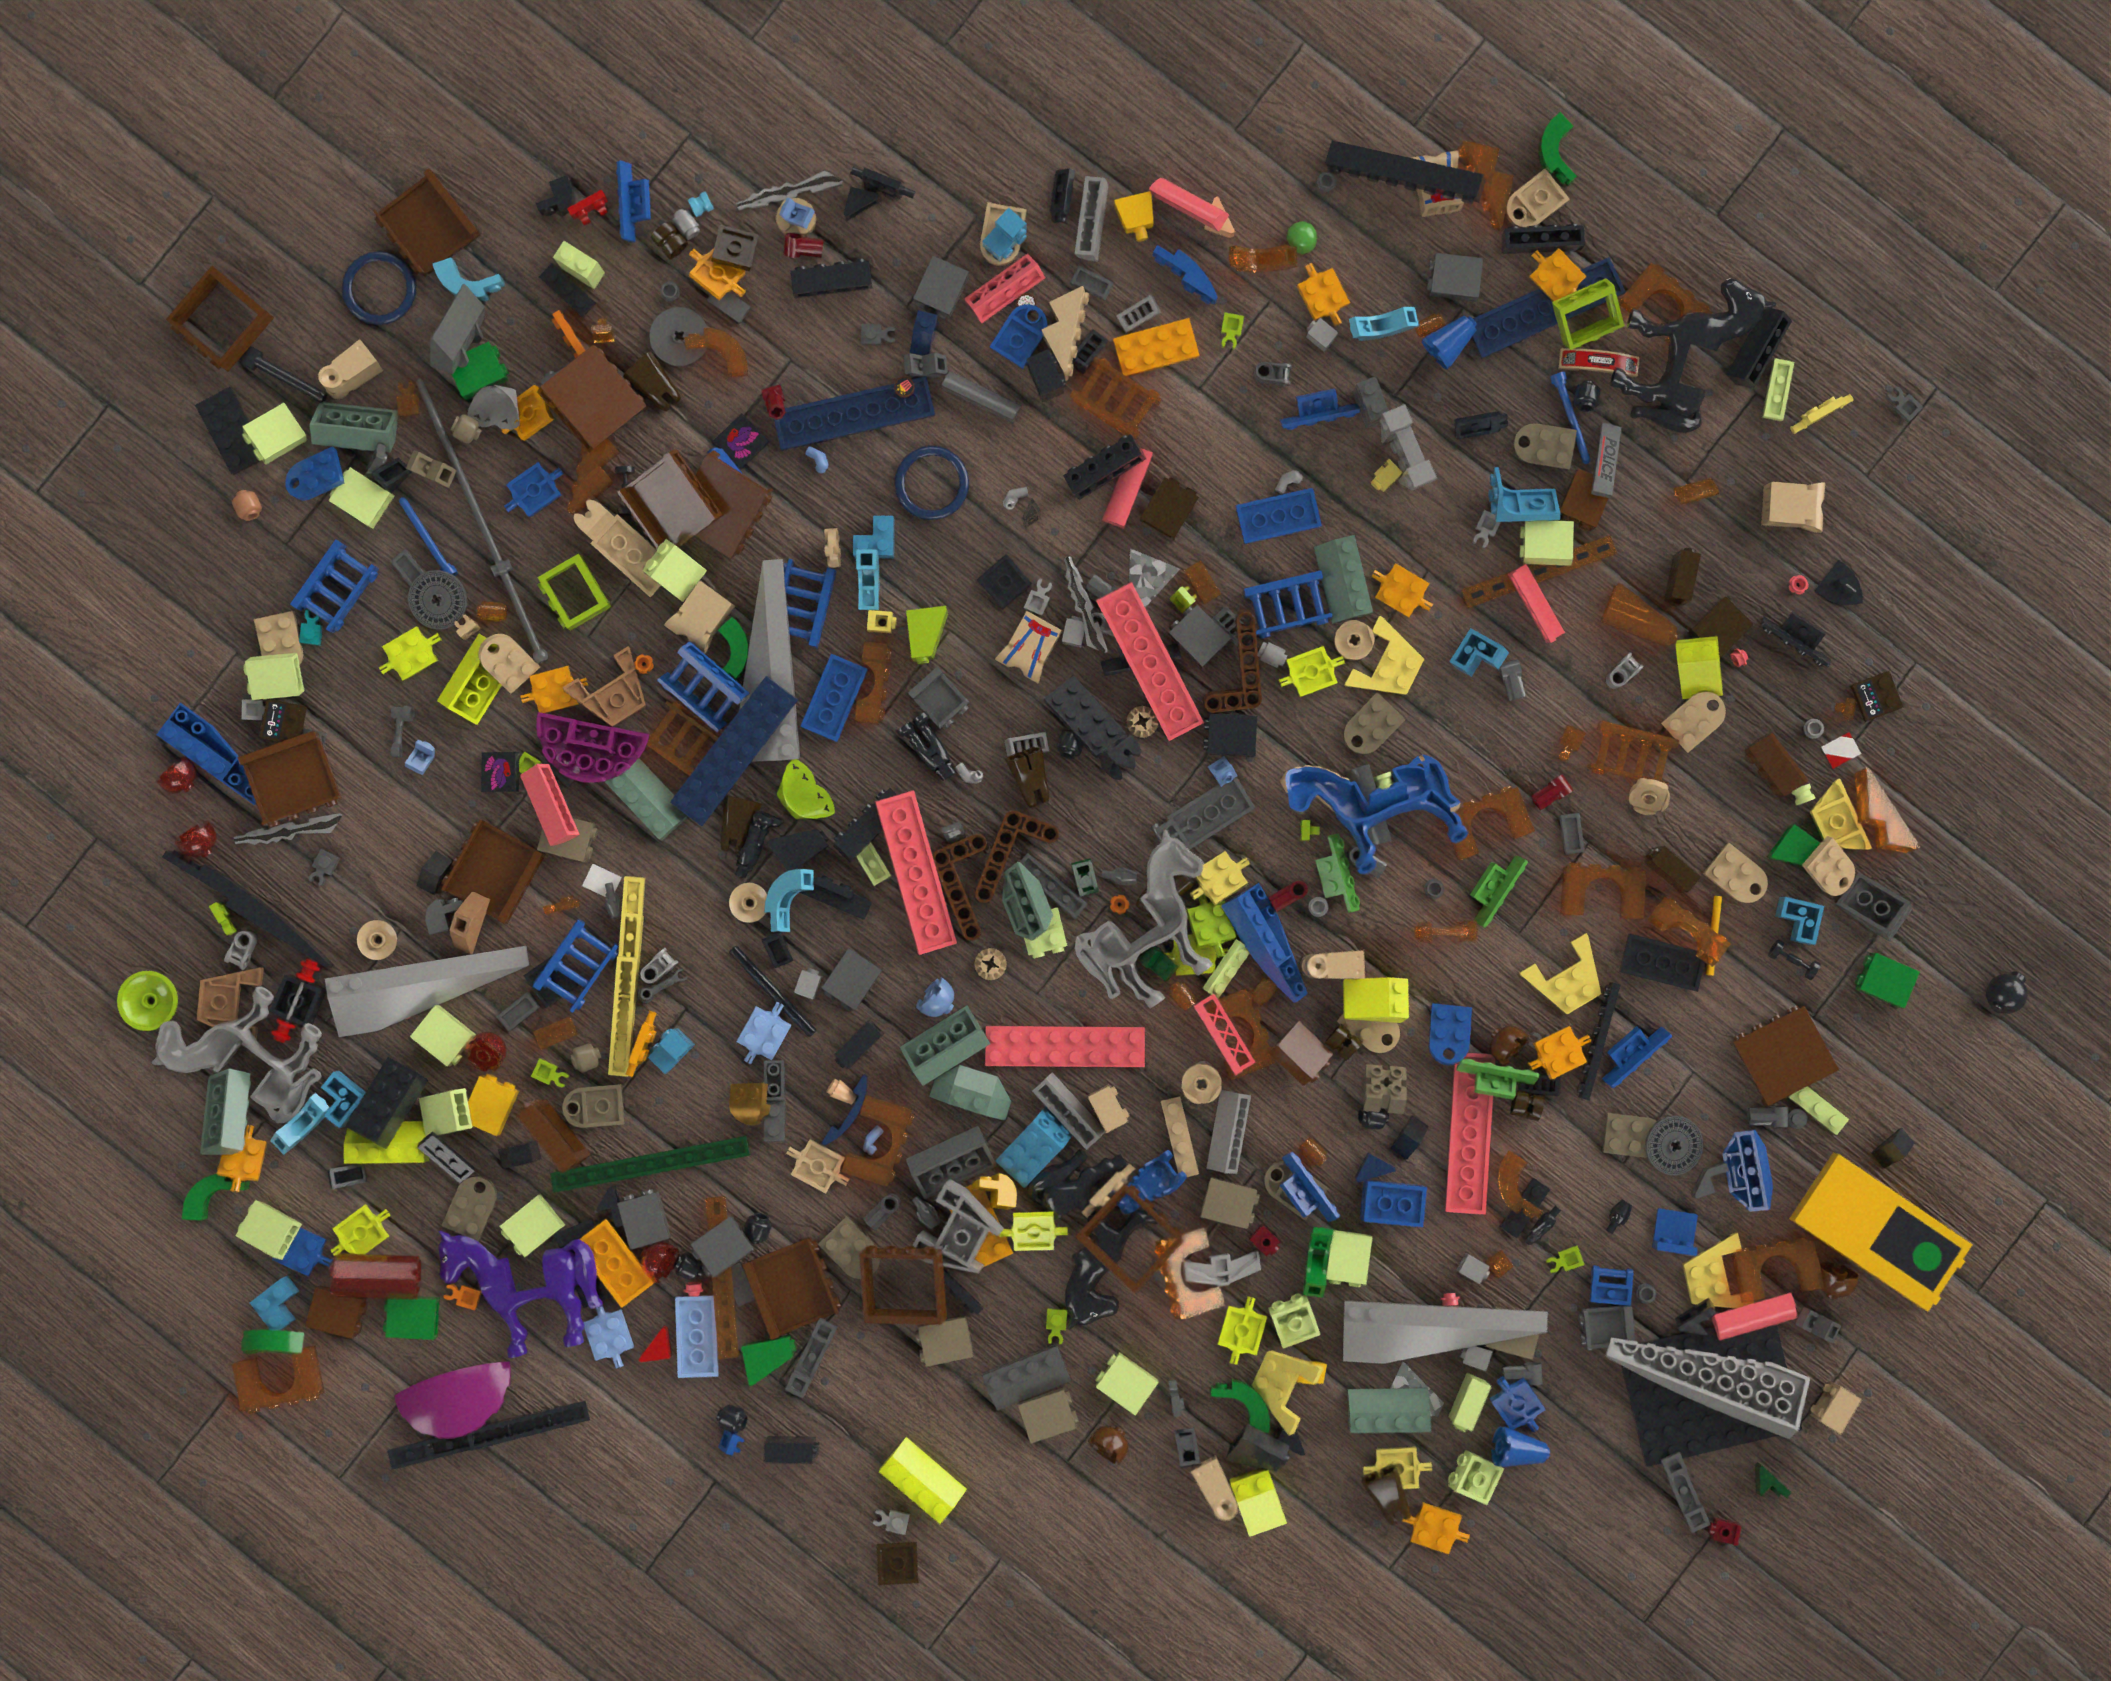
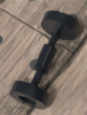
M615 467V474L623 475L622 489L629 485L627 484V475L635 474V467ZM624 504L625 507L617 508L619 516H632L627 505Z
M1779 939L1776 940L1768 953V957L1776 959L1779 954L1783 955L1787 961L1807 969L1804 977L1812 980L1817 974L1821 963L1814 960L1808 966L1797 956L1782 951L1784 942Z

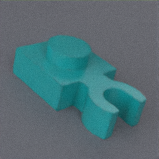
M306 610L305 618L307 624L301 623L299 643L321 646L323 626L317 625L321 618L317 615L311 618V611Z

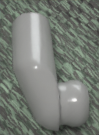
M1296 470L1283 474L1275 491L1284 494L1288 484L1293 482L1299 484L1302 481V474Z
M1027 487L1009 490L1003 500L1004 507L1012 510L1019 498L1028 497Z
M963 763L955 767V770L965 783L977 784L983 779L981 771H968Z

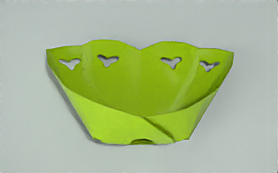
M792 759L786 766L777 791V797L795 819H818L835 814L833 801L827 791L816 784L814 775L806 765L797 759ZM793 764L795 767H799V769L793 770ZM804 773H805V777L808 778V781L805 780V779H802ZM817 793H819L820 796L823 797V799H822V798H819V799H818V794H817ZM826 805H828L827 809H829V812L824 810Z

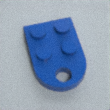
M1031 304L1018 306L1011 312L990 345V348L1024 369L1027 364L1026 359L1032 356L1043 339L1042 329L1047 327V319L1044 312ZM1030 311L1038 313L1039 317L1036 321L1028 320L1027 315Z
M330 447L292 466L285 481L288 493L298 500L305 501L344 484L337 449ZM299 480L298 487L294 489V483Z
M1432 1003L1429 1051L1437 1062L1444 1065H1455L1468 1054L1472 1007ZM1451 1050L1454 1058L1446 1059L1443 1056V1051Z

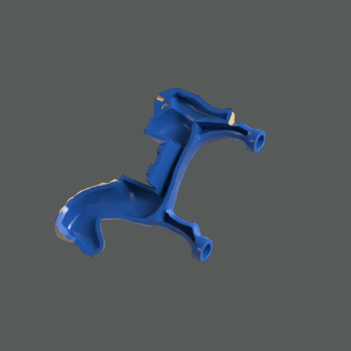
M1427 755L1417 756L1409 764L1393 768L1392 777L1394 783L1389 788L1373 790L1369 794V804L1356 781L1350 782L1348 778H1343L1339 774L1323 769L1320 766L1305 765L1303 767H1295L1287 770L1282 775L1280 781L1288 794L1289 808L1292 811L1303 814L1308 811L1311 802L1318 798L1335 812L1336 818L1350 831L1356 841L1360 856L1355 864L1360 874L1371 872L1377 865L1372 857L1376 847L1368 837V829L1392 816L1412 810H1425L1439 817L1449 828L1447 834L1452 843L1461 842L1468 835L1467 829L1462 825L1461 818L1455 813L1459 809L1460 801L1451 794L1448 777L1443 767L1437 760Z

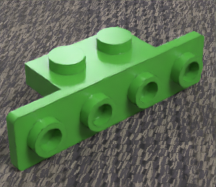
M1339 833L1330 835L1328 840L1332 856L1315 860L1325 898L1343 894L1348 913L1358 911L1360 909V901L1355 894L1354 879L1350 875L1348 868L1349 860L1344 853L1343 839Z
M1516 855L1506 871L1497 864L1490 863L1470 896L1483 904L1473 920L1474 923L1486 928L1492 921L1494 914L1503 904L1509 891L1514 887V883L1525 870V866L1528 863L1526 859Z
M1462 1059L1456 1069L1459 1072L1475 1074L1474 1093L1512 1100L1516 1094V1082L1534 1085L1539 1078V1074L1531 1070H1517L1511 1066L1501 1067L1489 1062L1479 1063L1472 1059Z

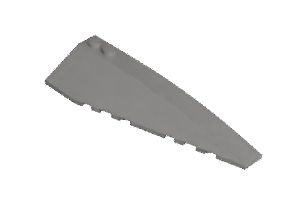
M527 946L326 978L325 984L338 1036L344 1037L380 1031L390 1025L433 1008L435 1005H440L530 965Z
M1345 1301L1343 1361L1384 1364L1547 1332L1548 1312Z

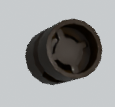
M670 221L663 223L651 235V239L658 247H662V252L669 260L677 257L688 246V242L681 234H677V229Z
M1340 1024L1330 1034L1325 1044L1332 1050L1337 1049V1054L1347 1061L1363 1042L1355 1035H1349L1350 1031Z
M1516 1090L1515 1098L1511 1103L1510 1114L1518 1117L1526 1115L1527 1119L1538 1122L1543 1112L1545 1097L1535 1094L1529 1096L1527 1092Z

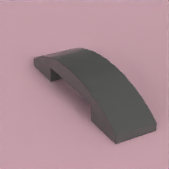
M819 1318L785 1388L786 1391L801 1398L804 1397L838 1326Z
M1680 1452L1660 1459L1672 1492L1691 1532L1693 1533L1709 1526L1710 1522L1703 1506L1700 1504Z

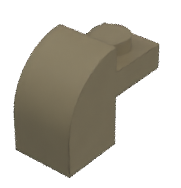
M415 450L406 469L447 488H449L457 471Z

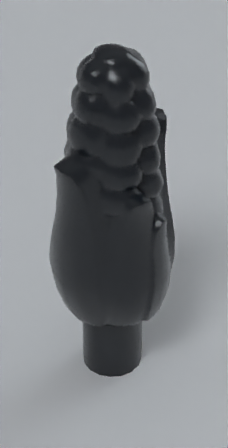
M1555 1205L1550 1212H1545L1539 1217L1525 1240L1528 1245H1532L1538 1239H1541L1555 1225V1217L1561 1212V1209Z

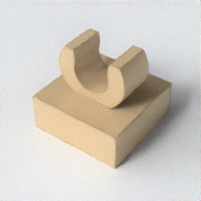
M463 615V618L466 620L465 624L460 625L457 621L454 624L459 628L456 631L462 639L467 640L481 628L477 622Z

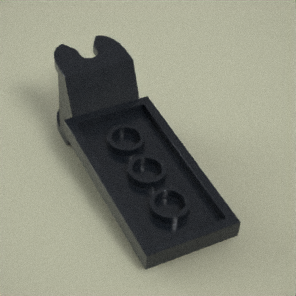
M1074 675L1044 698L1043 702L1076 735L1095 759L1099 757L1102 769L1111 778L1122 780V771L1118 766L1127 767L1132 770L1135 769L1136 761L1132 755L1140 756V745L1131 735H1125L1126 732Z

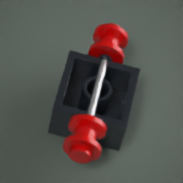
M306 959V961H301L302 971L296 973L295 976L291 974L284 975L269 1012L284 1018H277L276 1022L279 1026L277 1030H272L271 1032L274 1035L273 1039L285 1043L286 1040L290 1041L291 1037L288 1033L290 1029H295L296 1027L295 1024L291 1023L292 1021L302 1026L307 1023L313 1025L327 992L325 988L313 984L315 982V979L312 977L314 971L320 970V967L317 966L318 963L313 960Z

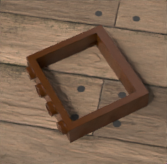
M213 266L207 270L166 318L172 325L171 330L178 335L182 333L185 336L183 338L185 342L192 347L195 344L198 347L196 351L204 358L209 356L212 359L210 361L212 365L218 370L222 367L227 372L274 319L272 315ZM219 282L258 314L221 358L183 326L185 321Z
M547 1099L527 1102L519 1109L520 1113L516 1115L562 1173L575 1168L591 1155Z
M1124 1183L1078 1233L1076 1238L1133 1293L1137 1294L1184 1243L1185 1239L1182 1237L1184 1233L1176 1225L1172 1228L1167 1223L1169 1221L1168 1217L1162 1212L1158 1214L1153 1210L1155 1205L1147 1198L1143 1200L1138 1195L1140 1191L1134 1185L1128 1186ZM1127 1194L1176 1239L1137 1283L1089 1237Z
M870 1245L861 1251L859 1259L864 1323L943 1324L947 1318L942 1249H935L933 1246L924 1247L923 1249H916L915 1246L904 1248L886 1246L885 1248H877L875 1245ZM872 1258L933 1259L937 1310L875 1309Z

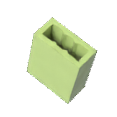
M563 241L553 256L561 269L593 289L596 288L605 274L597 261Z
M285 403L280 404L243 426L244 433L242 436L248 445L252 444L255 449L253 453L259 461L263 460L265 465L307 441L306 434Z
M350 467L349 470L343 473L345 483L333 488L329 501L373 529L394 498V495Z
M1525 521L1524 527H1520V538H1524L1523 545H1520L1519 556L1523 557V564L1571 566L1573 560L1574 521Z
M666 539L659 545L654 556L646 562L642 571L683 602L707 570Z
M297 653L250 657L245 661L244 673L248 676L249 682L247 684V691L249 695L251 694L252 700L299 696L304 692Z
M435 1005L410 1037L448 1067L452 1066V1064L456 1065L463 1056L460 1054L464 1049L468 1050L474 1044L475 1040L473 1038L476 1034L440 1005Z
M465 1088L419 1098L426 1136L432 1131L439 1136L473 1128Z
M541 1194L500 1225L502 1235L507 1240L510 1239L515 1245L513 1246L514 1250L524 1257L531 1254L565 1226L564 1222Z
M255 1200L249 1207L245 1220L239 1225L236 1236L268 1255L283 1260L302 1223L266 1203Z
M1334 1230L1327 1264L1326 1279H1329V1283L1341 1284V1281L1349 1282V1286L1361 1287V1284L1366 1285L1372 1244L1371 1235Z
M1118 1352L1117 1355L1113 1354L1108 1360L1107 1365L1109 1366L1106 1371H1101L1096 1377V1388L1136 1415L1159 1382L1154 1376Z
M1466 1373L1448 1416L1452 1424L1455 1425V1428L1466 1432V1429L1473 1430L1491 1388L1486 1380Z

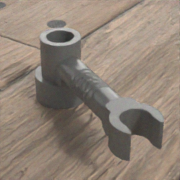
M413 706L392 707L391 718L396 719L394 742L391 748V756L402 758L403 724L405 721L412 722L414 720L415 710Z
M678 969L674 975L651 988L644 987L638 992L639 1001L643 1004H648L653 1000L654 995L677 982H684L687 977L679 979L677 976L683 969ZM643 992H648L650 997H643Z

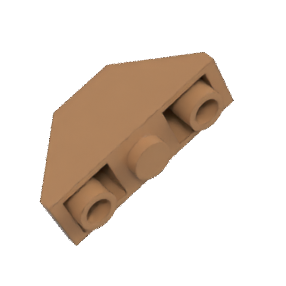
M471 892L456 910L449 930L454 947L470 955L473 954L490 899L476 892Z

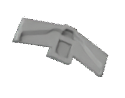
M1254 1250L1232 1261L1228 1253L1209 1256V1264L1180 1261L1181 1275L1184 1282L1217 1286L1229 1285L1261 1270L1259 1250Z

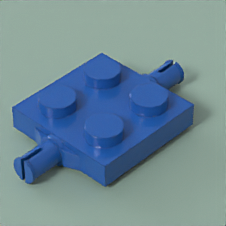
M537 462L506 484L512 493L513 500L504 505V507L509 512L519 506L529 518L562 496L554 480L564 473L558 467L549 474Z
M301 1227L283 1260L272 1258L273 1261L306 1276L311 1275L313 1268L318 1262L330 1267V1263L333 1261L322 1255L327 1239Z
M1500 1377L1501 1380L1498 1379L1497 1383L1502 1390L1490 1398L1494 1407L1510 1429L1514 1430L1521 1425L1527 1424L1532 1432H1535V1429L1537 1431L1539 1426L1535 1423L1534 1419L1545 1411V1407L1524 1377L1511 1385L1507 1383L1504 1377Z

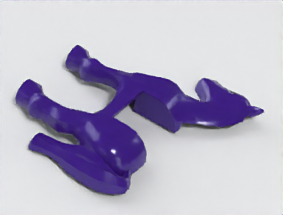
M438 1231L442 1238L438 1246L440 1278L446 1284H454L468 1266L472 1269L478 1280L480 1291L488 1305L503 1318L510 1329L511 1342L507 1349L508 1358L519 1357L528 1352L525 1344L528 1332L519 1321L516 1310L522 1305L540 1298L553 1299L564 1310L567 1318V1331L563 1338L564 1346L572 1347L584 1342L582 1330L585 1328V1325L581 1319V1301L574 1294L575 1287L579 1284L590 1309L600 1308L603 1305L596 1292L597 1270L594 1255L586 1243L576 1239L569 1242L563 1248L546 1250L542 1259L546 1286L516 1292L508 1258L497 1259L477 1240L460 1235L452 1237L443 1231Z

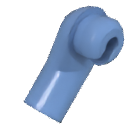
M809 446L805 455L815 459L817 465L815 470L818 473H824L828 468L826 455Z
M878 1125L865 1138L863 1150L868 1155H872L877 1150L873 1143L884 1132Z

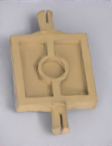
M811 1139L801 1152L789 1147V1151L786 1154L797 1159L795 1168L791 1173L792 1176L824 1193H827L830 1185L835 1180L845 1186L847 1185L850 1178L840 1174V1167L845 1157Z
M1129 1163L1122 1171L1117 1172L1090 1200V1204L1082 1213L1088 1218L1095 1209L1101 1210L1123 1184L1128 1183L1126 1179L1135 1168Z

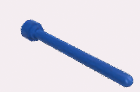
M1565 371L1550 376V380L1555 388H1558L1571 429L1577 430L1575 441L1584 464H1589L1590 456L1565 387L1567 377Z
M404 497L400 498V505L441 567L440 570L456 576L458 574L454 565L446 562L407 499Z

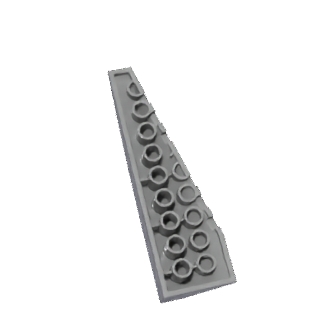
M783 559L763 560L743 683V688L750 694L740 703L739 710L765 676L770 677L795 697ZM796 704L753 761H777L800 758Z
M1617 1338L1610 1339L1606 1353L1607 1358L1657 1384L1710 1408L1788 1439L1799 1429L1810 1377L1771 1362L1760 1363L1752 1359L1741 1360L1733 1356L1722 1357L1718 1356V1354L1688 1349L1683 1351L1677 1350L1675 1347L1667 1346L1664 1348L1657 1347L1655 1344L1647 1343L1645 1345L1638 1344L1636 1341Z

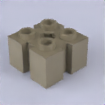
M1366 1064L1363 1077V1091H1365L1363 1111L1380 1112V1108H1386L1387 1113L1404 1114L1407 1102V1087H1405L1406 1067L1390 1066L1389 1070H1382V1065Z

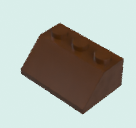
M1773 733L1763 735L1744 749L1747 753L1745 756L1748 761L1757 766L1759 769L1757 771L1762 779H1767L1771 785L1769 786L1770 790L1776 796H1786L1809 781Z

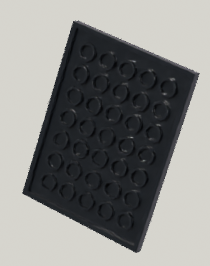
M1777 1324L1720 1341L1713 1325L1706 1327L1707 1335L1683 1332L1638 1343L1645 1345L1647 1343L1655 1344L1657 1347L1664 1348L1667 1346L1675 1347V1349L1683 1351L1685 1349L1718 1354V1356L1722 1357L1733 1356L1741 1360L1752 1359L1760 1363L1771 1362L1787 1368ZM1621 1365L1646 1467L1662 1464L1660 1459L1676 1452H1680L1683 1459L1780 1436L1696 1402ZM1801 1422L1798 1431L1802 1430Z

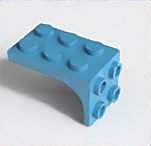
M1494 467V473L1490 474L1492 490L1488 491V499L1491 502V514H1495L1496 522L1560 520L1561 513L1555 489H1506L1502 486L1499 467Z
M1044 1107L995 1162L1025 1188L1063 1149L1073 1135L1047 1107Z

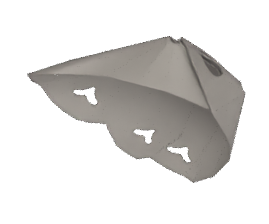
M498 385L482 388L473 398L468 409V416L478 420L480 427L496 425L502 429L513 430L517 428L519 421L517 422L516 419L519 420V409L516 390ZM479 414L480 420H478L477 417H474V415Z

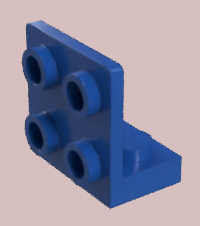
M1658 1208L1652 1248L1660 1251L1697 1256L1698 1248L1693 1245L1698 1215Z

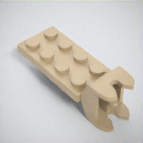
M587 500V508L590 511L585 513V517L582 514H574L576 525L593 540L590 544L651 597L661 585L642 570L646 562L657 552L656 549L618 514L614 517L600 503L594 500Z

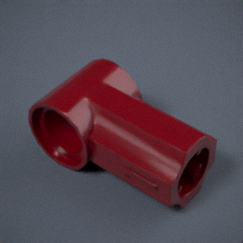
M791 232L785 234L783 250L785 256L797 258L803 255L822 258L823 239L807 238L801 234Z
M781 385L761 389L769 417L775 420L781 419L786 413L784 407L785 398Z
M1561 774L1550 781L1546 787L1533 794L1531 798L1536 807L1542 810L1574 790L1564 775Z
M1295 881L1269 896L1268 899L1275 911L1278 912L1306 896L1308 888L1304 882ZM1296 884L1303 887V893L1299 896L1293 893V887Z

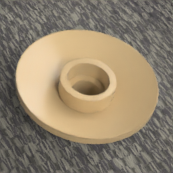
M744 883L737 886L729 899V907L732 914L743 922L750 923L760 920L766 914L764 910L767 893L761 886L754 883ZM752 899L754 902L751 907L747 906V900Z
M373 920L364 924L359 930L357 945L360 952L367 958L381 960L390 956L395 950L397 935L389 923ZM378 936L382 938V942L380 944L376 943V938Z

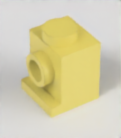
M1390 459L1384 464L1386 468L1381 466L1374 473L1376 477L1371 481V484L1378 491L1381 489L1384 492L1403 474Z
M868 610L867 631L892 633V629H896L897 617H893V612ZM882 619L886 620V625L880 626L879 621Z

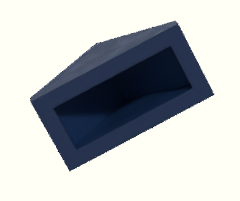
M1367 1153L1354 1178L1358 1183L1395 1172L1396 1170L1392 1165Z

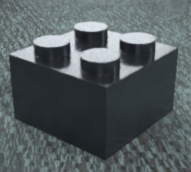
M1046 350L1026 359L1027 368L1042 403L1064 394L1066 380L1063 373H1058L1057 371L1058 362L1054 353L1050 354L1049 350Z

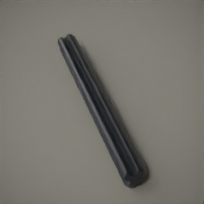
M734 946L729 951V954L775 1002L784 1005L782 1010L808 1037H811L817 1031L738 946Z

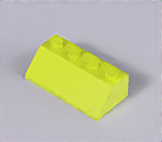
M478 634L437 700L448 709L478 725L502 686L483 667L479 660V648L483 641L487 639L481 634ZM491 644L488 647V651H495L497 644Z
M403 1121L387 1149L378 1146L347 1128L344 1140V1164L424 1163L429 1161V1157L418 1148V1143L426 1137L423 1121Z
M907 1437L879 1470L884 1477L939 1524L952 1511L967 1490Z

